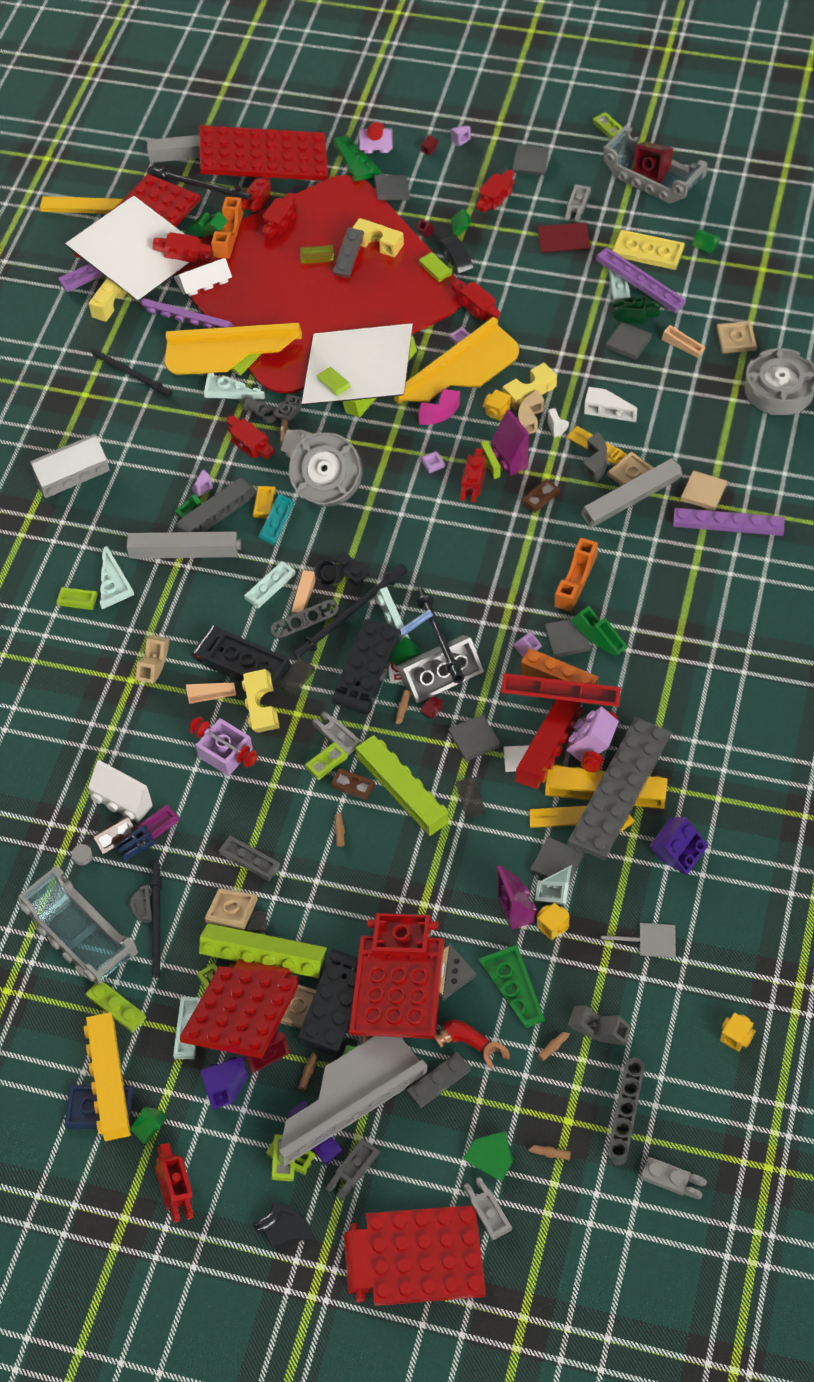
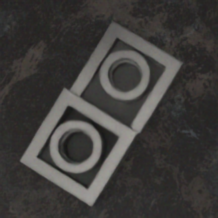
M288 394L285 401L280 402L274 417L291 421L301 410L303 398Z

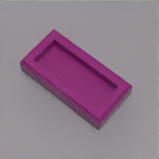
M165 805L135 828L137 830L146 825L148 833L151 832V837L154 840L180 820L168 805Z

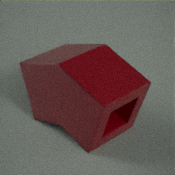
M427 135L425 141L421 144V152L430 156L435 151L439 140Z
M420 219L416 228L419 229V235L428 238L433 233V225Z
M434 695L425 703L420 711L423 715L433 720L436 714L442 710L444 701Z

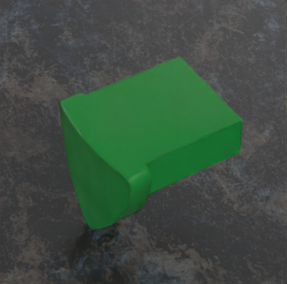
M465 209L460 210L451 218L454 235L459 236L468 228V224H471L470 214Z
M698 229L692 246L711 254L719 244L720 237Z
M196 494L191 495L184 504L175 510V515L182 519L202 505Z
M404 637L398 644L392 662L395 666L400 665L410 658L418 656L421 650L409 638Z
M143 1107L141 1114L130 1130L143 1144L149 1143L157 1130L165 1122L166 1114L154 1108Z

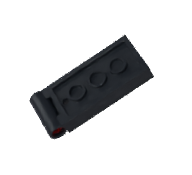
M368 619L364 620L336 686L337 690L333 695L332 704L365 715L371 713L375 699L401 640L402 634L400 629Z
M214 625L210 626L191 653L195 661L203 663L204 666L240 682L244 680L243 674L266 669L271 673L273 691L267 692L270 695L273 694L291 667L289 658Z
M332 949L298 1035L297 1043L338 1057L351 1022L358 957Z

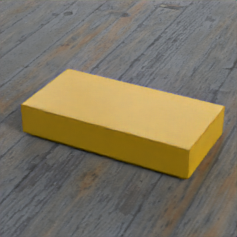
M258 486L253 511L254 518H267L275 501L276 487Z

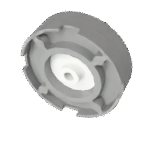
M775 348L759 353V357L754 361L751 360L747 367L744 389L748 400L756 408L770 415H792L803 410L811 403L814 397V364L810 359L806 361L800 357L799 352L790 349Z
M322 432L311 434L297 444L290 456L289 477L293 487L303 498L315 505L335 506L341 504L356 492L361 483L363 474L361 458L354 446L338 434Z

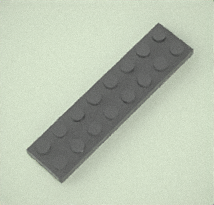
M637 717L634 718L572 832L568 845L604 861L606 860L671 737V731Z

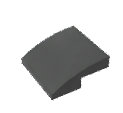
M518 145L513 172L545 176L550 148Z

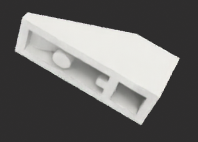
M589 387L585 399L584 414L636 422L637 407L606 389Z

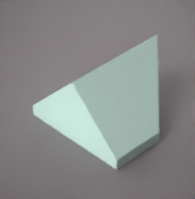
M572 865L542 881L538 880L535 901L567 905Z

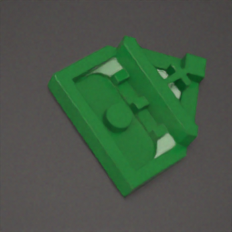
M506 1131L475 1139L463 1160L503 1182L514 1159Z

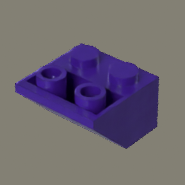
M670 817L649 847L660 861L684 875H688L709 845L687 817Z
M232 1057L224 1063L218 1065L211 1064L206 1066L205 1069L200 1070L213 1110L234 1103L248 1078L242 1057Z

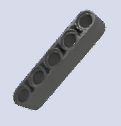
M244 478L237 479L180 519L177 523V529L180 532L207 531L251 500L256 493V489Z
M630 1058L626 1061L609 1142L608 1159L612 1164L618 1166L624 1164L628 1158L643 1081L644 1063L638 1058ZM635 1068L639 1073L633 1074L629 1070ZM632 1088L635 1090V1093L629 1094L625 1090ZM627 1108L631 1110V1113L624 1114L621 1110ZM625 1129L628 1133L621 1135L617 1130ZM620 1149L623 1151V1154L615 1155L613 1150Z

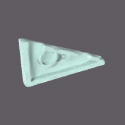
M208 373L204 390L205 398L245 399L247 396H252L253 399H265V394L260 389L255 387L253 390L245 387V383L229 379L224 375L222 377L216 376L214 373Z
M107 546L104 547L102 553L101 609L134 595L133 589Z
M387 587L380 589L375 598L384 612L387 623H390L392 627L397 629L403 628V622ZM408 634L404 635L401 638V640H403L404 637L409 638Z

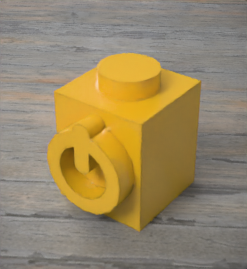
M495 390L493 394H488L483 404L485 415L501 421L506 411L511 408V396L499 390Z
M555 902L552 905L544 906L536 916L537 928L550 940H553L558 934L565 933L569 928L568 911L562 906L559 907Z
M734 1012L731 1019L727 1017L721 1029L723 1031L720 1041L739 1052L742 1046L748 1047L756 1030L752 1029L753 1023L748 1017Z

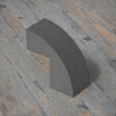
M599 432L587 439L588 451L593 455L583 462L584 473L595 483L602 478L607 468V446Z
M574 1006L568 1023L571 1028L589 1038L615 1045H626L632 1027L619 1015L599 1016L588 1006Z

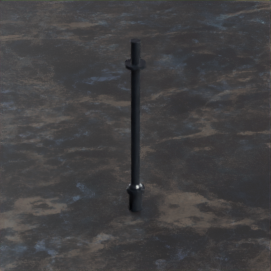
M150 166L147 170V174L164 181L170 179L228 194L236 198L250 200L252 197L251 193L243 192L240 186H235L231 189L169 173L166 168Z
M399 563L392 571L386 572L384 579L325 628L312 638L306 636L304 638L305 644L296 650L294 655L300 658L309 649L316 651V644L376 596L380 589L388 585L394 586L397 580L407 573V568L402 563Z
M419 588L417 590L419 595L417 605L419 608L425 609V612L429 609L432 612L433 616L429 618V621L447 660L446 670L451 675L454 683H461L465 678L461 671V663L454 659L431 607L434 600L431 595L425 593L423 588Z

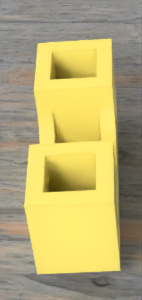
M361 218L353 226L354 229L364 231L360 245L366 248L372 241H379L380 253L395 257L404 245L403 232Z
M106 278L88 303L91 316L107 322L114 312L113 303L115 297L123 299L127 292L109 278Z
M542 363L530 370V384H523L516 378L503 386V393L511 396V407L517 410L522 401L534 391L538 390L543 395L553 390L557 384V375L545 363Z
M263 669L243 674L242 687L247 695L245 705L250 713V717H248L249 727L257 733L280 728L277 709L272 706L263 708L260 704L261 697L265 693L273 691L271 673Z

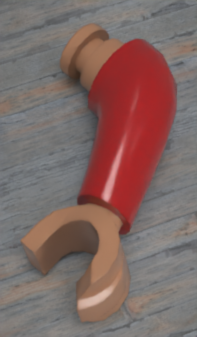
M455 1019L444 1022V1027L435 1036L440 1047L444 1046V1042L449 1043L453 1040L454 1043L464 1042L479 1052H484V1059L490 1069L494 1067L490 1060V1055L493 1052L499 1051L502 1053L503 1059H510L509 1051L505 1046L498 1042L490 1043V1040L480 1032L460 1020Z

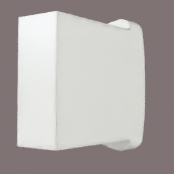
M555 408L548 410L547 423L553 437H557L567 430L569 422L560 419Z

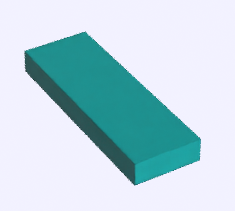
M279 493L258 537L274 545L295 501Z

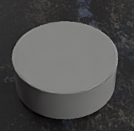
M81 844L72 850V858L76 864L86 865L92 860L93 854L89 846Z

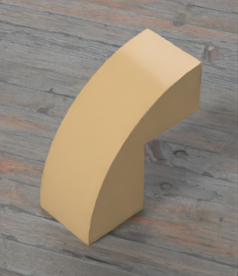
M538 390L529 394L522 401L518 411V420L529 434L537 432L538 419L535 414L544 411V398Z
M155 635L147 638L145 657L137 662L135 680L154 683L158 679L166 660L170 638Z

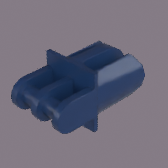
M146 825L134 832L131 831L132 834L115 845L116 849L123 856L124 862L142 851L145 853L147 849L156 844V840H153L151 837V832L148 833ZM143 834L142 837L137 838L138 835ZM144 841H147V843H146L145 845H143V846L141 845V843H143Z

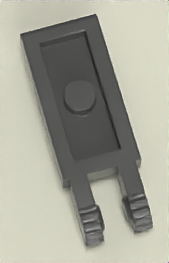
M362 1138L337 1169L326 1190L331 1193L342 1179L346 1183L337 1195V1198L342 1201L375 1161L380 1151Z

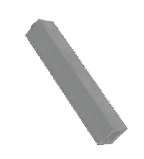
M199 135L147 140L150 163L200 158Z
M671 458L584 506L581 515L589 527L592 528L677 481L682 474L681 467Z
M237 532L128 533L126 548L129 559L238 557V550H241V539H238Z

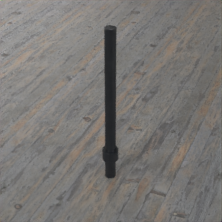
M96 349L92 350L91 354L150 386L153 391L161 392L168 397L172 395V391L164 387L162 383L147 378Z
M154 863L152 865V878L150 879V888L152 889V977L158 978L160 977V889L162 888V878L160 877V864Z

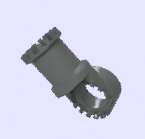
M252 396L245 398V403L242 405L243 410L254 412L265 423L276 421L277 417H274L275 407L265 404L264 401H257ZM266 413H273L270 417L264 416Z

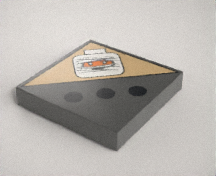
M450 943L444 947L439 995L443 1001L476 977L475 971Z

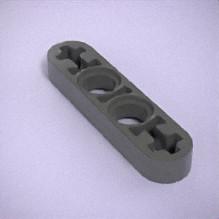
M327 600L272 624L270 634L275 639H281L329 619L338 612V604L333 600ZM327 604H329V606H333L334 609L332 610V613H330L329 611L324 612V617L322 618L321 611L318 609V607H320L321 610H324L327 607ZM315 611L318 615L317 620H309L308 612ZM298 618L301 622L300 627H292L291 619ZM287 621V627L290 632H288L287 628L281 632L282 635L274 632L276 625L281 628L286 625L284 622Z

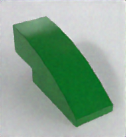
M219 211L213 216L205 212L190 224L185 233L193 236L214 235L215 231H221L228 220Z
M590 606L570 620L586 638L614 656L619 655L628 647L606 617L600 620Z

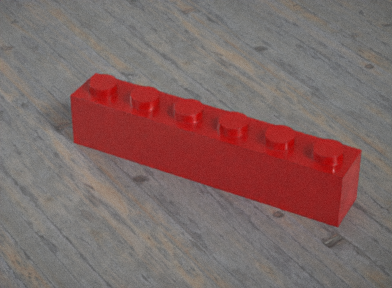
M503 673L501 693L619 707L621 687Z
M556 699L516 768L515 782L538 789L541 782L544 783L546 781L548 770H552L555 757L560 756L562 745L568 742L569 733L574 731L573 727L577 722L576 720L582 717L584 710L581 708L582 702Z

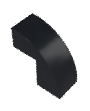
M452 235L439 240L443 256L450 257L455 273H461L474 268L465 246L457 236Z

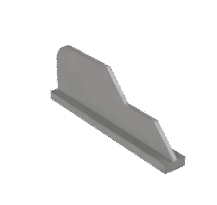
M374 1036L325 1066L319 1100L293 1115L285 1122L279 1150L280 1163L283 1167L425 1077L427 1073L426 1063L423 1059L420 1061L402 1038Z

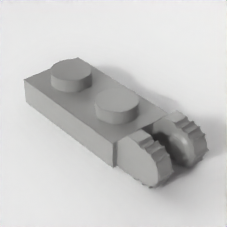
M575 184L567 205L565 221H569L571 213L574 212L576 213L575 223H579L591 193V187Z
M325 711L321 714V717L327 723L326 725H323L316 718L312 721L313 726L331 743L335 742L348 756L361 744V740Z
M648 1157L641 1176L643 1181L682 1196L684 1194L696 1199L702 1198V1192L692 1187H686L687 1183L690 1182L703 1187L707 1183L703 1177L691 1174V1172Z
M478 1177L475 1180L482 1192L481 1194L476 1196L468 1183L463 1185L470 1199V1203L475 1208L478 1217L493 1241L510 1232L512 1227L491 1190L486 1187L482 1178Z

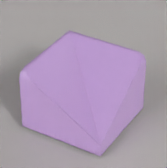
M470 126L451 129V141L457 146L470 140Z
M202 470L192 487V491L198 497L213 488L211 477L205 470Z
M531 631L513 644L522 657L525 656L529 648L537 651L542 647Z

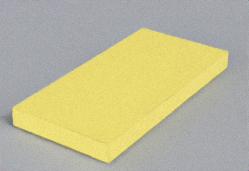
M621 230L613 251L626 260L676 270L685 243Z

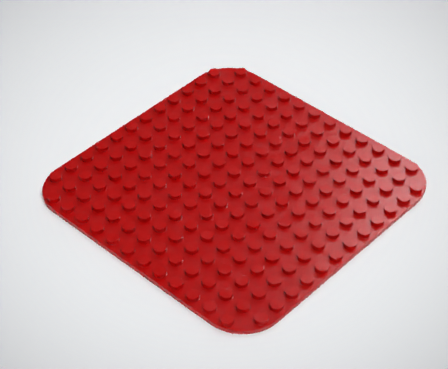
M351 175L334 176L295 194L296 199L294 201L297 204L295 207V218L289 222L287 229L281 235L275 234L271 239L262 236L264 228L263 215L269 207L243 218L230 259L225 258L232 275L231 278H228L229 282L219 285V282L212 284L213 288L205 291L201 288L197 290V294L189 296L204 315L229 321L235 327L299 323L302 339H294L280 352L262 353L247 368L255 379L270 391L296 393L304 389L313 334L413 323V335L451 316L461 307L457 302L458 296L451 289L452 284L458 279L452 273L448 278L438 282L419 264V259L430 254L432 251L385 200H378L376 190L364 179L354 182ZM359 218L403 232L404 245L395 257L380 253L379 241H372L366 248L360 246L350 278L334 275L333 270L347 228H353ZM214 235L201 238L200 243L210 245L212 249L211 242ZM212 250L209 261L197 260V263L191 262L173 276L223 258L214 257Z

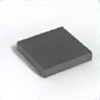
M374 175L378 200H410L406 175Z
M621 322L607 341L606 348L636 360L652 338V333Z
M571 619L545 624V630L554 658L591 651L589 639L570 621Z
M483 714L448 728V732L465 762L500 747L499 740Z
M547 837L530 872L547 878L572 865L571 882L584 857V852Z

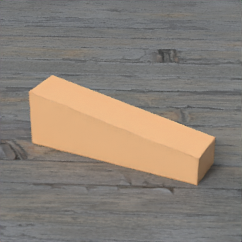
M671 325L664 331L661 339L697 358L705 350L703 345Z
M303 570L291 611L292 615L307 608L316 581L314 572Z
M234 683L186 685L189 704L236 695Z

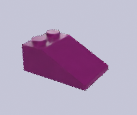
M509 409L506 411L491 441V448L502 470L512 476L528 468L529 432Z
M497 866V896L511 930L534 923L537 910L534 902L530 903L528 897L530 894L527 885H523L519 877L503 866Z

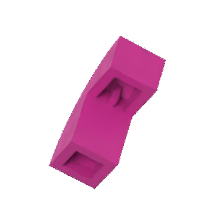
M443 389L439 405L421 402L419 424H436L451 417L460 405V391Z

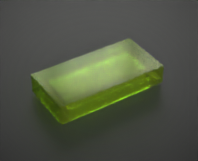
M333 245L300 248L301 264L334 261Z

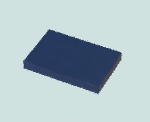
M70 1085L65 1128L97 1129L96 1121H100V1116L95 1113L94 1102L97 1101V1095H93L91 1085ZM124 1086L129 1126L131 1124L134 1086Z

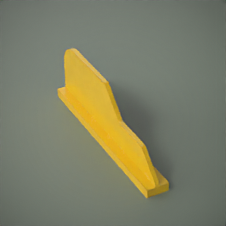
M493 317L406 381L404 395L394 396V401L397 404H400L402 401L429 402L449 386L480 388L517 359L519 346L512 337L498 326V320Z
M299 323L166 331L165 365L171 373L176 375L228 372L248 354L280 352L294 339H302V331Z

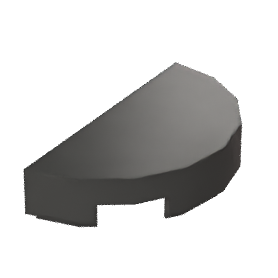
M148 884L141 886L130 900L133 915L137 920L144 923H152Z

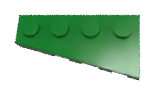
M348 135L334 138L333 144L339 155L343 157L342 161L344 164H347L348 172L353 175L352 179L354 182L374 178V175H381V170L360 150Z
M518 945L478 959L525 1028L545 1022Z

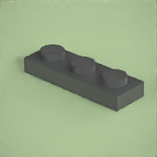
M347 228L333 270L334 275L350 278L364 236L363 230Z
M229 836L219 849L220 855L267 881H270L280 868V862L232 836Z
M456 1052L407 1089V1094L421 1109L469 1073L471 1067Z

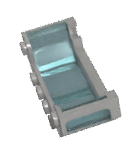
M626 125L604 147L603 160L617 179L668 203L685 198L697 182L706 176L707 162L702 160L697 163V167H695V163L687 167L672 160L662 183L634 172L633 163L638 137L633 139L630 136L632 128Z
M56 865L18 896L21 901L19 906L36 923L38 932L43 937L47 936L50 939L49 943L55 950L60 949L63 952V958L69 964L73 962L76 965L75 970L80 976L83 977L85 975L90 981L100 985L103 983L102 980L127 959L133 958L138 953L136 945L129 937L121 936L73 888L72 883L62 876L64 872Z

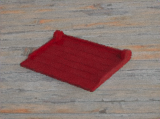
M587 222L537 227L541 253L590 249Z

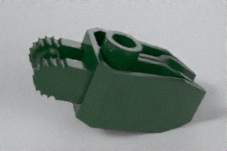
M645 296L622 298L613 303V318L624 323L643 324L647 322V318L660 315L661 303L658 301H647Z

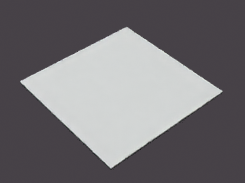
M135 196L129 198L65 243L66 246L137 301L191 263L164 258L163 252L152 249L154 238H167V234L170 232L184 233Z
M413 323L313 334L302 405L403 396ZM330 366L344 377L351 386L338 396L317 379V375Z

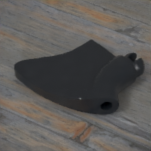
M272 1203L270 1212L260 1218V1221L253 1224L257 1234L265 1231L273 1248L287 1241H307L314 1238L313 1232L306 1220L297 1211L284 1204Z

